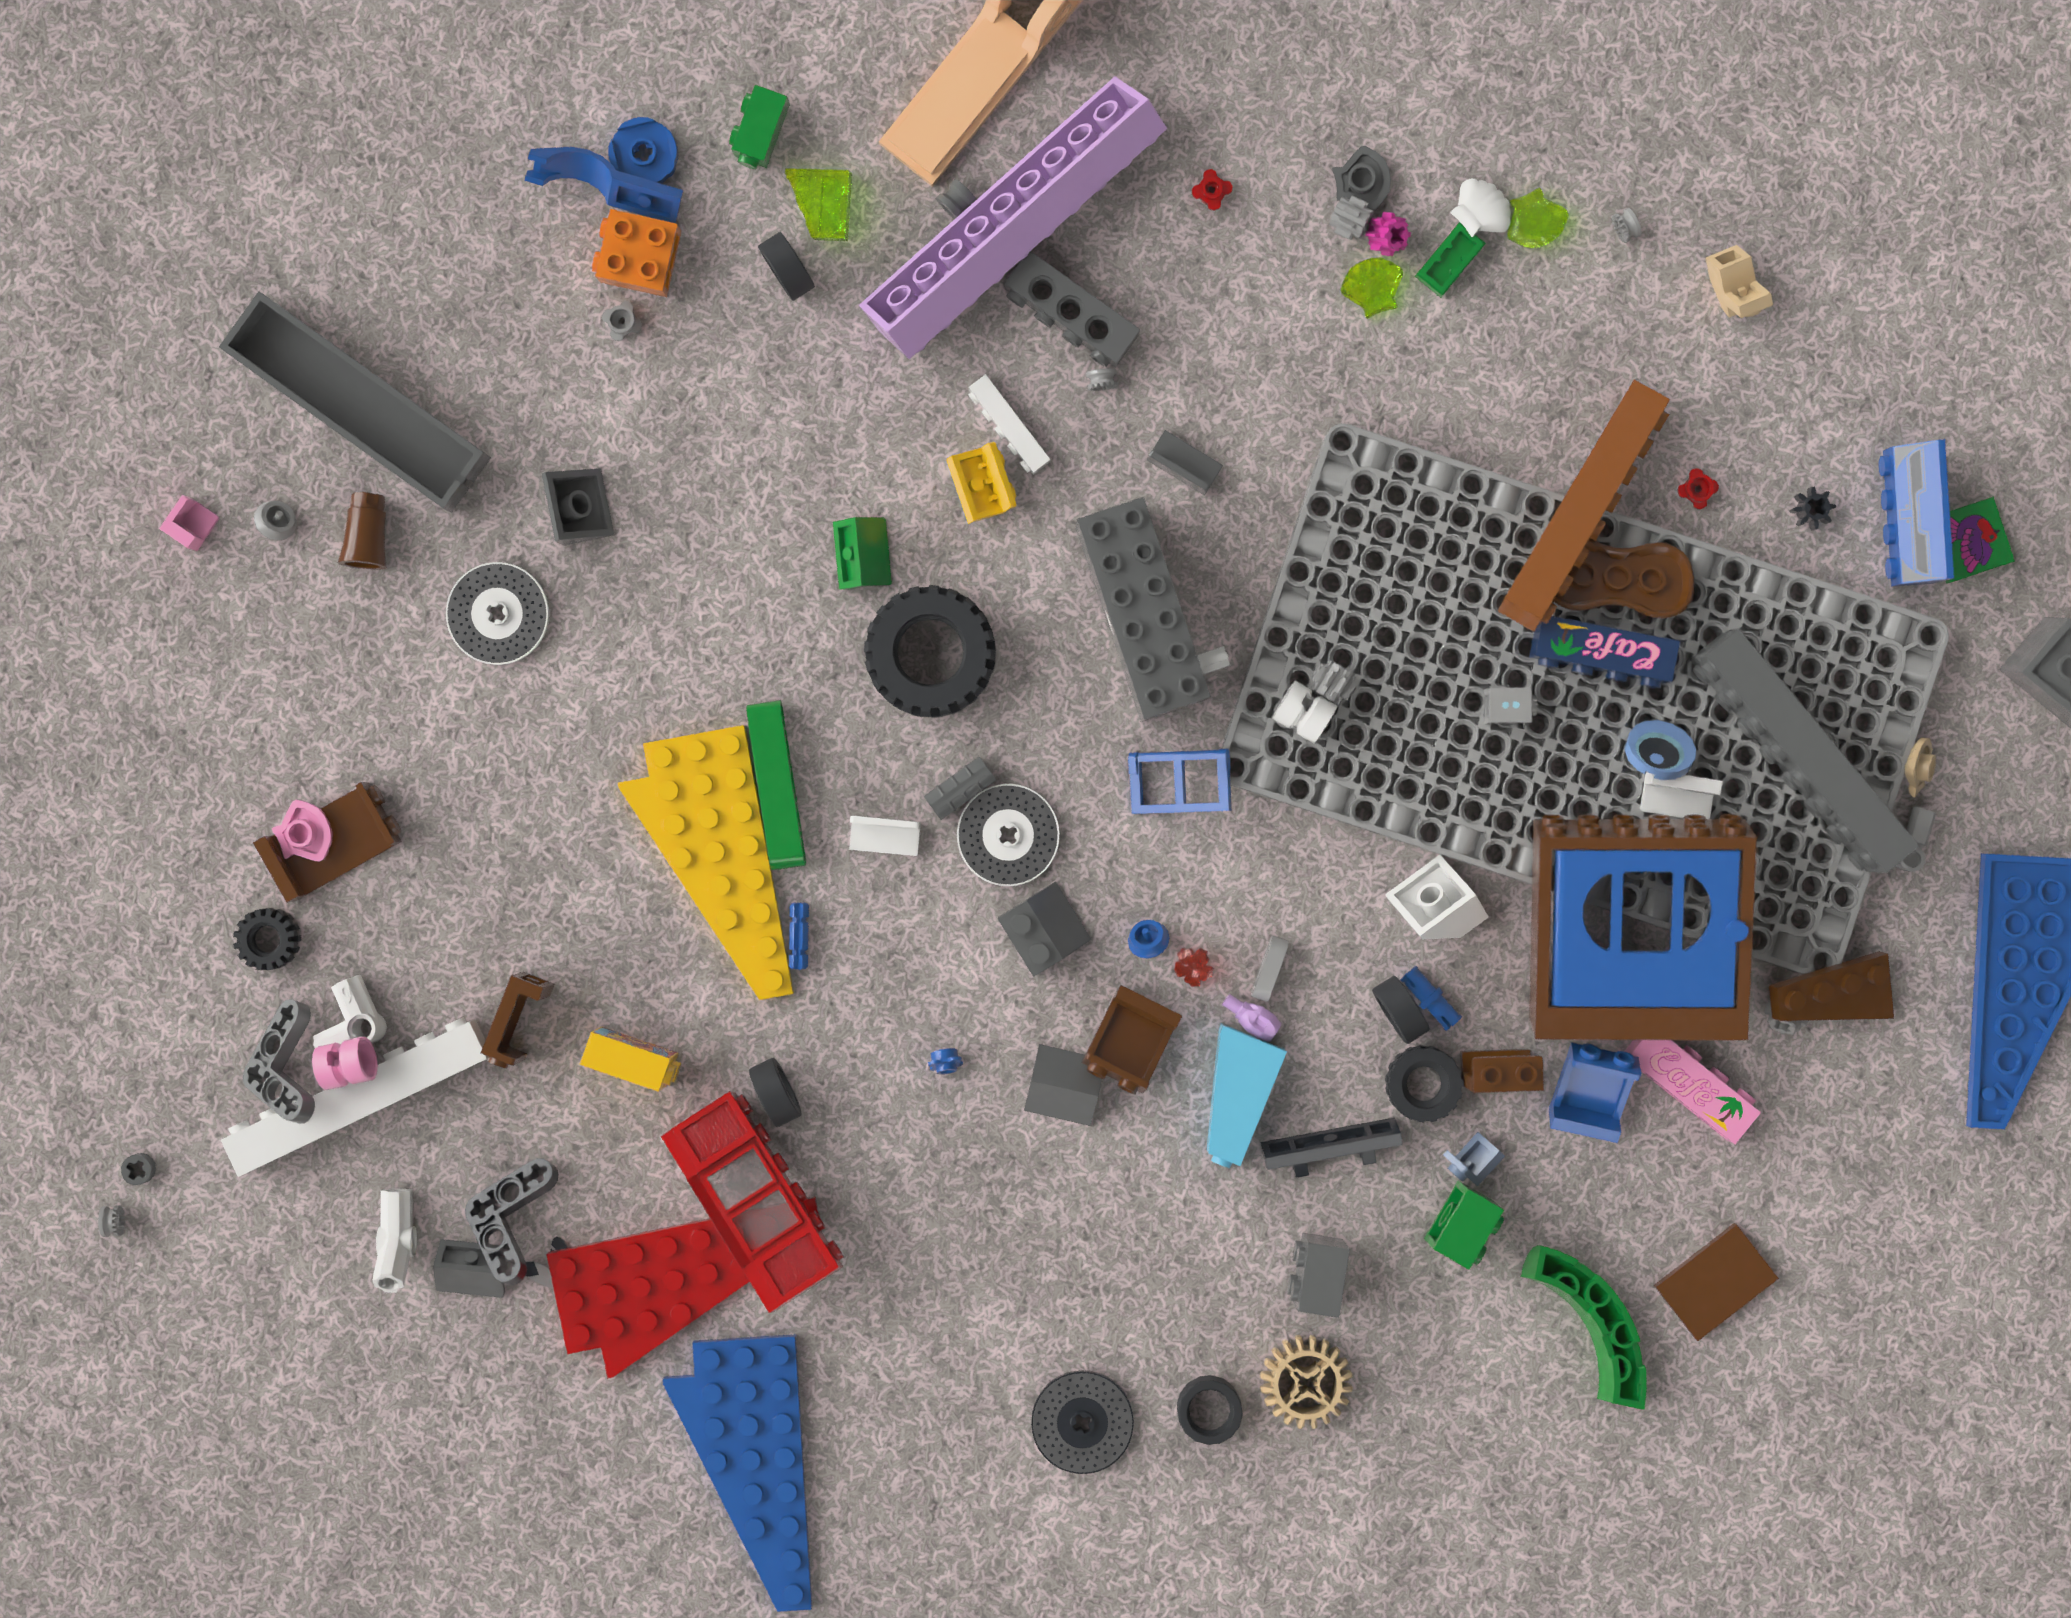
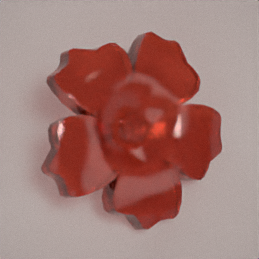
M1183 947L1177 953L1179 960L1175 962L1174 971L1177 977L1185 976L1184 982L1192 987H1199L1201 981H1206L1214 975V967L1207 965L1210 961L1207 956L1208 951L1199 948L1194 953L1192 948L1187 949Z

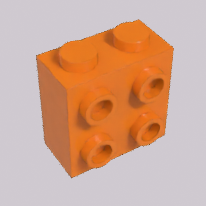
M610 209L608 218H603L601 222L599 236L603 238L601 252L596 251L594 254L592 271L596 272L595 277L600 283L667 297L682 230L676 223Z

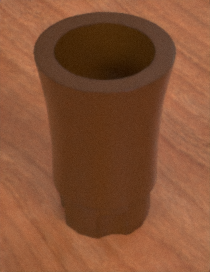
M355 492L351 495L350 508L347 510L343 545L338 559L339 565L372 570L387 568L385 556L386 512H384L385 497L383 495L368 492Z

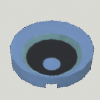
M1651 720L1635 725L1629 732L1625 744V753L1628 761L1641 773L1645 774L1647 771L1655 774L1654 778L1675 780L1686 775L1695 761L1696 747L1692 738L1683 729L1672 723Z

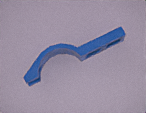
M554 147L535 148L529 152L528 159L534 161L533 170H527L525 175V181L544 186L549 181L560 178L577 179L597 188L603 194L609 206L667 222L676 223L683 195V190L617 171L603 156L588 149Z

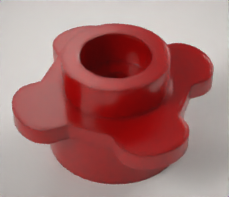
M1208 169L1204 171L1203 179L1199 185L1193 186L1192 196L1195 199H1200L1207 205L1208 209L1215 211L1221 207V201L1225 195H1229L1232 192L1233 187L1230 181H1223L1219 178L1215 170ZM1210 187L1215 188L1214 193L1209 192Z
M1695 468L1689 472L1687 481L1678 486L1677 493L1679 497L1690 500L1695 509L1700 510L1705 508L1707 500L1718 492L1719 485L1717 481L1703 474L1701 469ZM1696 486L1701 487L1700 492L1695 491Z

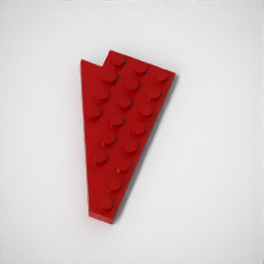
M816 1196L808 1197L803 1201L810 1213L815 1210L819 1215ZM787 1202L747 1210L733 1219L752 1251L798 1222ZM710 1218L560 1249L546 1254L567 1355L601 1348L607 1379L619 1374L750 1282Z

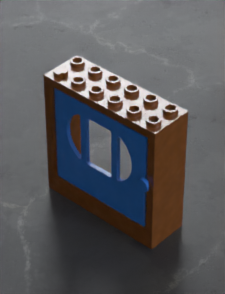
M1552 814L1544 815L1542 819H1534L1529 1018L1535 1039L1748 1041L1757 837L1745 819H1741V816L1733 814L1721 815L1720 819H1706L1705 816L1697 814L1685 815L1684 819H1670L1669 816L1661 814L1650 815L1648 819H1634V816L1625 814L1614 815L1613 819H1599L1598 816L1589 814L1579 815L1578 819H1564L1561 815ZM1552 849H1555L1552 996L1550 1004H1548ZM1625 872H1673L1670 950H1621L1623 874ZM1610 873L1612 874L1610 946L1608 949H1604L1591 938L1585 928L1583 906L1592 886L1603 876ZM1689 873L1699 880L1707 890L1711 903V915L1708 926L1702 936L1690 947L1682 949L1684 878Z

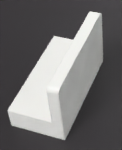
M1646 771L1640 805L1642 812L1684 818L1685 815L1697 814L1710 819L1713 796L1721 794L1723 781L1688 775L1675 780H1660L1654 778L1655 774Z
M851 816L850 823L852 825L849 850L918 856L921 822Z

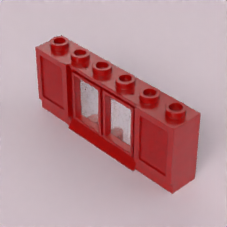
M729 1091L660 1137L767 1311L772 1313L843 1268L840 1260L844 1256L834 1240L828 1242L822 1230L826 1227L817 1212L814 1210L810 1213L803 1202L807 1199V1196L797 1181L792 1184L785 1173L789 1170V1167L779 1152L773 1154L767 1144L771 1141V1138L761 1123L755 1125L749 1115L753 1112V1109L743 1094L737 1096L735 1092Z

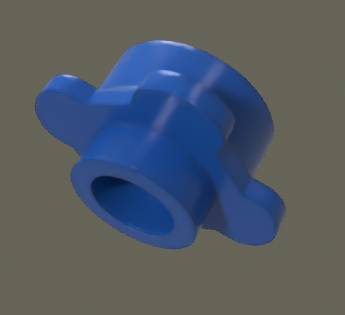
M955 1048L940 1049L930 1054L931 1061L928 1062L930 1070L937 1071L939 1075L954 1073L957 1071V1067L963 1065L962 1058L958 1056V1051Z

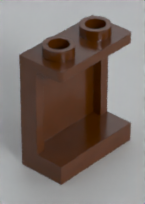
M524 971L510 976L481 1054L489 1056V1063L501 1068H508V1065L514 1066L526 1059L527 1053L510 1046L511 1039L527 998L540 1001L550 997L555 985L554 983Z
M1120 985L1081 1063L1087 1065V1071L1098 1078L1105 1079L1106 1076H1109L1119 1081L1117 1086L1134 1095H1136L1137 1091L1144 1093L1149 1087V1081L1182 1015Z
M1530 1049L1460 1051L1461 1079H1463L1464 1087L1473 1093L1544 1091L1543 1058L1540 1055H1531Z

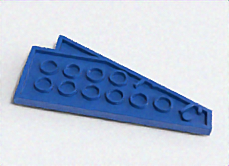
M1981 854L1966 1126L1970 1128L2005 1129L2071 997V858Z
M796 1334L695 1340L692 1343L694 1375L664 1376L663 1385L777 1612L812 1610Z

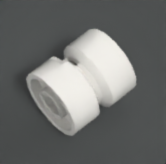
M1295 680L1281 700L1272 719L1287 728L1297 727V734L1314 744L1330 721L1337 705L1322 696L1312 697V690Z

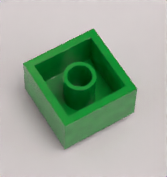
M1458 1180L1424 1240L1435 1251L1470 1270L1473 1263L1478 1265L1483 1259L1487 1250L1484 1244L1490 1234L1495 1235L1504 1222V1217L1501 1216L1504 1209L1492 1199Z

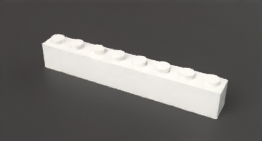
M464 1017L445 1025L447 1032L438 1037H435L434 1033L431 1032L414 1040L417 1046L404 1052L401 1046L384 1054L385 1062L378 1065L377 1075L372 1081L351 1084L349 1082L345 1087L324 1090L312 1096L315 1101V1110L312 1117L306 1123L298 1124L287 1121L274 1110L268 1109L259 1114L262 1120L253 1125H250L248 1120L229 1128L228 1130L231 1135L221 1139V1142L237 1176H242L488 1059L489 1056L481 1054L485 1038L476 1019L466 1023ZM293 1100L291 1102L292 1105H295L298 1108V1106L296 1105V1101Z

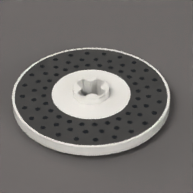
M492 562L472 568L455 583L447 600L446 622L452 639L466 655L486 664L505 665L527 657L541 643L549 623V605L543 588L531 574L512 564ZM502 604L504 606L502 613L506 615L503 621L496 619L493 623L491 621L493 615L489 612L490 608H499Z
M999 784L981 791L966 805L958 822L957 842L964 862L978 877L995 885L1017 886L1037 878L1051 864L1059 844V826L1051 806L1037 792L1021 785ZM1005 826L1010 829L1014 826L1018 831L1014 835L1017 841L1013 844L1009 841L1005 843L1000 842L999 838L1002 836L1001 827Z

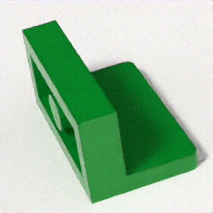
M853 517L834 521L833 531L839 590L891 585L892 578L886 519L884 517Z

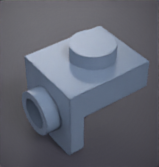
M1479 1132L1473 1136L1456 1156L1448 1150L1443 1154L1452 1163L1447 1169L1462 1182L1469 1178L1477 1187L1505 1157Z

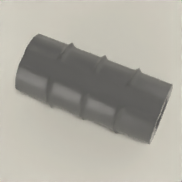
M977 757L969 764L964 765L954 775H950V778L943 783L937 785L924 798L940 820H942L953 811H956L961 805L970 801L979 792L984 791L996 779L982 759Z

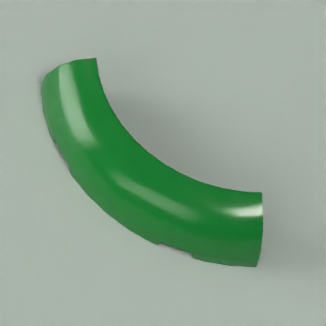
M1542 1245L1534 1246L1525 1259L1520 1277L1536 1281L1556 1292L1571 1305L1583 1320L1590 1333L1597 1355L1599 1370L1597 1399L1645 1410L1647 1373L1646 1367L1643 1365L1639 1346L1641 1341L1635 1324L1621 1299L1601 1276L1595 1274L1588 1267L1580 1263L1579 1260Z

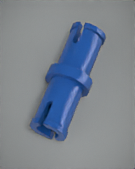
M1417 965L1400 979L1420 1001L1419 1006L1423 1010L1427 1009L1445 1031L1449 1030L1450 1026L1453 1027L1462 1018L1442 996V989L1440 987L1435 988L1418 969Z

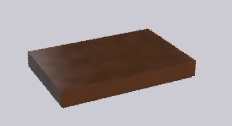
M1733 1223L1653 1286L1694 1339L1699 1341L1779 1278L1738 1225Z

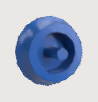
M1154 920L1140 921L1134 925L1129 934V949L1140 958L1149 959L1157 957L1168 946L1170 940L1169 932L1164 925Z

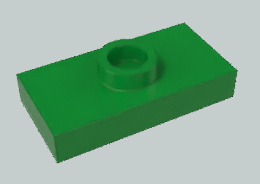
M1459 222L1415 277L1442 298L1486 243L1477 235L1471 237L1463 224Z

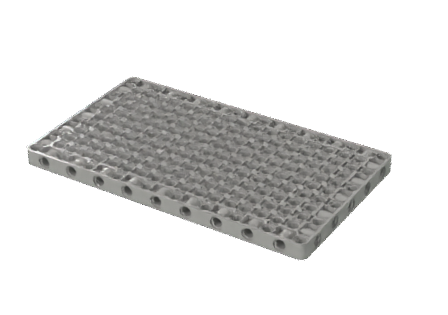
M1341 423L1333 426L1323 439L1221 749H1229L1230 758L1238 759L1243 766L1242 773L1238 777H1230L1231 786L1532 885L1533 840L1529 835V830L1533 825L1534 819H1542V816L1551 814L1561 815L1564 819H1577L1573 815V806L1578 801L1586 804L1587 814L1596 815L1599 819H1606L1610 812H1615L1618 815H1632L1634 819H1648V816L1655 815L1654 813L1642 812L1640 810L1645 774L1629 763L1625 753V744L1629 732L1638 724L1640 716L1646 714L1651 720H1660L1680 726L1692 738L1696 747V757L1686 775L1693 776L1694 771L1700 768L1705 772L1706 779L1723 781L1721 794L1713 796L1710 819H1714L1716 814L1722 811L1725 814L1739 815L1749 825L1754 822L1760 828V835L1756 843L1753 931H1757L1761 939L1759 945L1752 949V958L1802 975L1816 971L1812 962L1814 956L1820 952L1825 957L1823 968L1841 964L1872 872H1866L1865 869L1860 871L1852 864L1848 858L1850 851L1843 843L1837 844L1828 835L1823 819L1820 816L1816 818L1807 810L1803 803L1806 800L1798 789L1793 791L1781 777L1784 773L1782 770L1777 776L1771 774L1768 768L1769 762L1759 751V748L1762 746L1754 736L1750 738L1743 733L1737 725L1740 719L1732 710L1727 711V717L1723 722L1715 718L1714 709L1719 704L1715 698L1717 692L1710 683L1704 684L1693 674V663L1690 659L1708 645L1703 639V632L1706 628L1714 630L1717 637L1721 633L1739 629L1792 693L1800 694L1803 699V707L1845 756V751L1848 747L1851 746L1855 749L1857 759L1852 764L1853 767L1892 812L1905 773V764L1914 746L1948 643L1949 632L1946 625L1936 618L1615 512L1611 514L1605 510L1600 520L1608 525V534L1605 538L1598 536L1596 541L1616 548H1631L1664 541L1683 551L1689 558L1694 572L1695 598L1685 611L1674 616L1683 621L1684 631L1681 635H1676L1672 632L1670 622L1674 617H1652L1649 624H1643L1638 619V611L1621 605L1616 614L1608 612L1605 605L1587 610H1570L1557 605L1552 616L1559 618L1570 617L1575 621L1680 641L1673 681L1666 684L1661 683L1663 694L1657 701L1649 695V687L1640 685L1641 679L1630 677L1629 687L1623 690L1619 688L1615 680L1606 678L1607 672L1598 671L1597 676L1594 679H1590L1585 674L1572 672L1573 666L1564 664L1562 668L1558 669L1539 666V659L1524 657L1518 651L1520 640L1527 639L1532 643L1534 631L1498 612L1496 600L1499 596H1506L1514 583L1507 575V567L1513 563L1519 565L1521 569L1523 568L1565 496L1349 424ZM1338 434L1346 436L1350 443L1349 449L1346 451L1337 450L1332 443L1333 437ZM1408 456L1413 460V472L1405 473L1398 467L1399 457ZM1471 477L1478 482L1479 491L1477 494H1469L1465 491L1463 487L1465 478ZM1357 478H1365L1370 482L1371 492L1369 494L1363 495L1355 490L1354 482ZM1396 488L1403 493L1404 500L1402 505H1393L1388 501L1387 492L1389 489ZM1321 499L1328 505L1326 516H1317L1312 512L1311 502L1313 500ZM1429 499L1434 502L1436 506L1434 516H1426L1420 511L1421 500ZM1530 499H1538L1542 502L1544 511L1541 516H1535L1529 511ZM1354 510L1360 515L1361 521L1358 527L1346 525L1343 519L1345 511ZM1454 510H1462L1468 515L1466 527H1459L1453 522L1452 515ZM1492 520L1500 525L1501 532L1498 538H1492L1486 533L1485 524L1487 521ZM1378 521H1387L1392 525L1393 534L1390 538L1379 536L1376 531ZM1520 531H1526L1531 534L1533 538L1531 548H1523L1518 543ZM1411 532H1420L1425 537V545L1422 549H1416L1409 543ZM1342 542L1349 547L1350 556L1348 559L1339 560L1334 556L1332 550L1335 543ZM1451 542L1457 547L1458 554L1454 560L1443 556L1441 551L1443 543ZM1376 553L1381 557L1382 567L1380 570L1373 571L1366 566L1365 559L1367 554ZM1477 553H1484L1489 557L1490 566L1488 570H1480L1475 566L1474 557ZM1727 563H1732L1738 570V576L1734 581L1728 579L1725 575L1724 570ZM1300 564L1304 566L1307 572V577L1304 581L1296 582L1290 577L1289 568L1291 565ZM1401 564H1409L1414 569L1415 575L1412 581L1407 582L1399 577L1398 568ZM1438 574L1446 579L1447 588L1444 592H1437L1431 587L1433 575ZM1325 575H1333L1338 579L1339 588L1337 592H1327L1323 588L1322 579ZM1793 584L1802 589L1803 596L1800 602L1794 601L1790 596V588ZM1363 585L1370 589L1372 596L1369 603L1365 604L1357 601L1354 595L1357 586ZM1467 585H1473L1478 589L1479 599L1476 603H1470L1464 598L1463 591ZM1717 595L1724 597L1727 601V609L1724 613H1720L1714 608V599ZM1397 596L1401 598L1404 603V609L1401 614L1390 612L1387 607L1389 597ZM1750 606L1755 607L1759 611L1760 617L1756 624L1749 622L1746 613ZM1858 606L1863 607L1867 611V620L1864 624L1856 619L1855 611ZM1322 607L1328 612L1329 617L1325 625H1317L1313 622L1311 618L1313 608ZM1423 607H1430L1435 611L1436 621L1433 625H1426L1420 619V611ZM1457 617L1465 619L1468 623L1469 629L1465 636H1460L1453 630V621ZM1782 617H1786L1791 621L1792 630L1788 635L1782 633L1779 628V621ZM1347 618H1355L1359 621L1361 631L1357 636H1350L1345 632L1344 622ZM1924 627L1929 629L1932 634V641L1929 645L1924 644L1921 640V631ZM1381 628L1388 629L1393 635V642L1389 647H1383L1377 642L1376 635ZM1489 628L1498 630L1501 635V642L1497 647L1491 646L1486 642L1485 634ZM1815 628L1821 629L1824 633V641L1820 646L1812 640V632ZM1271 629H1279L1285 634L1286 639L1283 646L1274 647L1268 642L1267 637ZM1848 638L1852 639L1857 646L1856 653L1853 656L1848 655L1844 648ZM1309 639L1317 644L1318 652L1315 657L1307 658L1301 653L1300 645L1303 640ZM1413 639H1419L1425 644V654L1421 658L1414 657L1410 653L1409 644ZM1772 649H1775L1781 655V663L1777 668L1772 666L1768 660V655ZM1881 649L1885 650L1889 656V662L1885 667L1881 666L1877 660V654ZM1337 650H1344L1350 657V664L1345 669L1356 676L1352 683L1356 687L1349 699L1346 701L1342 699L1339 706L1336 707L1328 722V730L1321 734L1314 744L1297 734V727L1287 728L1272 719L1281 700L1291 686L1289 679L1293 672L1303 673L1307 678L1306 687L1311 690L1315 684L1311 679L1319 666L1325 667L1329 660L1333 662L1334 653ZM1445 650L1454 651L1458 657V663L1453 669L1447 668L1442 662V654ZM1479 660L1485 661L1490 666V674L1486 679H1481L1475 674L1474 668ZM1805 660L1811 662L1814 668L1810 678L1805 677L1801 672V665ZM1369 661H1376L1382 666V675L1377 680L1369 678L1366 674V665ZM1403 671L1409 672L1414 676L1415 685L1411 690H1404L1399 685L1398 678ZM1512 671L1518 672L1523 679L1521 687H1532V695L1537 696V715L1541 716L1544 720L1543 730L1540 733H1535L1530 729L1529 723L1485 724L1484 689L1510 688L1507 683V677ZM1837 671L1842 672L1846 677V684L1842 689L1834 684V675ZM1871 681L1878 687V695L1874 700L1869 698L1866 692L1867 685ZM1436 682L1444 684L1447 688V696L1443 701L1435 700L1431 694V687ZM1544 682H1549L1555 689V695L1550 701L1543 699L1540 695V687ZM1312 691V697L1316 698L1319 696ZM1686 692L1692 694L1695 699V706L1691 711L1685 710L1681 703V699ZM1903 692L1908 694L1911 700L1910 707L1907 710L1902 709L1899 704V697ZM1256 693L1263 698L1264 707L1260 712H1252L1247 708L1246 699L1248 695ZM1359 693H1365L1371 698L1372 706L1367 712H1361L1355 706V698ZM1468 693H1473L1479 698L1480 704L1475 712H1470L1464 706V698ZM1576 693H1582L1587 698V707L1582 712L1576 710L1572 703ZM1610 703L1616 705L1620 711L1619 718L1615 722L1609 721L1605 715V709ZM1827 703L1831 704L1835 709V717L1830 722L1823 716V708ZM1392 704H1398L1404 710V718L1399 723H1394L1388 718V708ZM1426 714L1433 716L1437 723L1435 731L1431 734L1425 733L1420 726V720ZM1860 714L1864 715L1868 722L1864 732L1859 731L1855 724L1856 718ZM1350 725L1356 726L1361 732V739L1356 745L1347 743L1344 738V731ZM1458 725L1466 727L1469 733V738L1463 745L1458 744L1453 738V731ZM1567 725L1572 726L1577 733L1576 740L1572 744H1568L1562 739V730ZM1274 736L1282 738L1286 745L1284 753L1280 756H1275L1268 750V742ZM1382 736L1390 738L1394 745L1392 752L1387 756L1380 754L1377 750V741ZM1490 736L1497 737L1501 742V750L1496 755L1488 753L1485 747L1486 741ZM1599 736L1605 737L1609 743V749L1604 755L1597 753L1594 747L1595 740ZM1707 736L1713 737L1717 743V748L1711 755L1706 753L1703 747V742ZM1741 746L1749 752V760L1745 765L1739 764L1736 759V752ZM1306 747L1315 749L1318 754V761L1312 767L1304 765L1300 758L1302 750ZM1414 747H1420L1426 754V760L1421 766H1415L1410 761L1409 754ZM1523 747L1530 748L1534 755L1532 763L1528 766L1521 764L1518 759V753ZM1557 757L1561 758L1566 764V771L1560 777H1557L1551 771V763ZM1882 757L1889 762V771L1885 775L1880 774L1877 768L1878 761ZM1338 758H1344L1350 763V772L1346 777L1342 778L1334 773L1333 764ZM1447 758L1454 759L1458 764V771L1453 777L1446 776L1442 770V764ZM1481 768L1487 770L1491 777L1490 783L1485 788L1479 787L1475 782V774ZM1589 768L1594 769L1598 774V782L1592 788L1587 786L1583 779L1584 773ZM1371 769L1379 770L1383 776V781L1378 788H1372L1366 782V774ZM1297 779L1304 781L1307 785V794L1302 799H1296L1290 794V785ZM1405 779L1412 781L1415 786V793L1409 799L1403 798L1398 790L1400 783ZM1513 779L1520 781L1523 786L1521 796L1516 799L1512 798L1507 791L1508 784ZM1621 779L1628 781L1631 787V791L1626 798L1620 797L1616 791V786ZM1730 779L1735 780L1739 787L1737 795L1733 798L1729 797L1725 791V785ZM1437 790L1443 791L1448 799L1446 806L1440 810L1434 808L1431 802V797ZM1545 790L1551 791L1555 796V804L1550 809H1545L1540 803V796ZM1762 790L1768 791L1771 797V802L1765 809L1758 803V795ZM1796 800L1803 806V814L1798 819H1795L1790 812L1791 805ZM1361 801L1368 802L1372 808L1370 818L1365 821L1358 819L1355 814V807ZM1469 801L1476 802L1480 808L1479 816L1472 821L1467 819L1464 814V807ZM1502 812L1509 813L1512 818V825L1507 831L1500 830L1496 823L1498 815ZM1669 816L1670 819H1684V818H1678V817ZM1426 823H1432L1437 830V835L1431 842L1424 841L1420 834L1422 826ZM1785 833L1789 834L1793 841L1792 847L1787 852L1783 851L1779 844L1780 838ZM1496 844L1501 849L1502 854L1500 860L1492 864L1486 858V850L1490 845ZM1817 844L1822 845L1825 850V856L1820 862H1816L1812 855V851ZM1552 849L1553 871V869L1555 868V849ZM1774 866H1778L1782 872V877L1777 884H1773L1769 879V871ZM1625 872L1623 874V888L1625 887L1630 891L1631 900L1626 906H1622V915L1671 931L1672 882L1665 885L1660 879V872H1637L1635 874ZM1609 873L1603 876L1592 886L1586 896L1585 903L1611 911L1612 874ZM1687 873L1684 878L1683 913L1688 909L1693 910L1696 920L1689 928L1683 925L1682 935L1698 940L1708 926L1711 915V903L1707 890L1701 895H1697L1693 891V882L1696 878ZM1809 876L1814 882V889L1810 894L1806 895L1802 891L1801 885L1803 880ZM1551 878V892H1554V882ZM1842 887L1846 891L1847 897L1845 902L1839 906L1835 902L1834 894L1837 889ZM1766 898L1770 901L1771 911L1763 917L1758 911V904L1762 899ZM1796 909L1801 910L1804 917L1802 924L1798 927H1794L1791 923V915Z

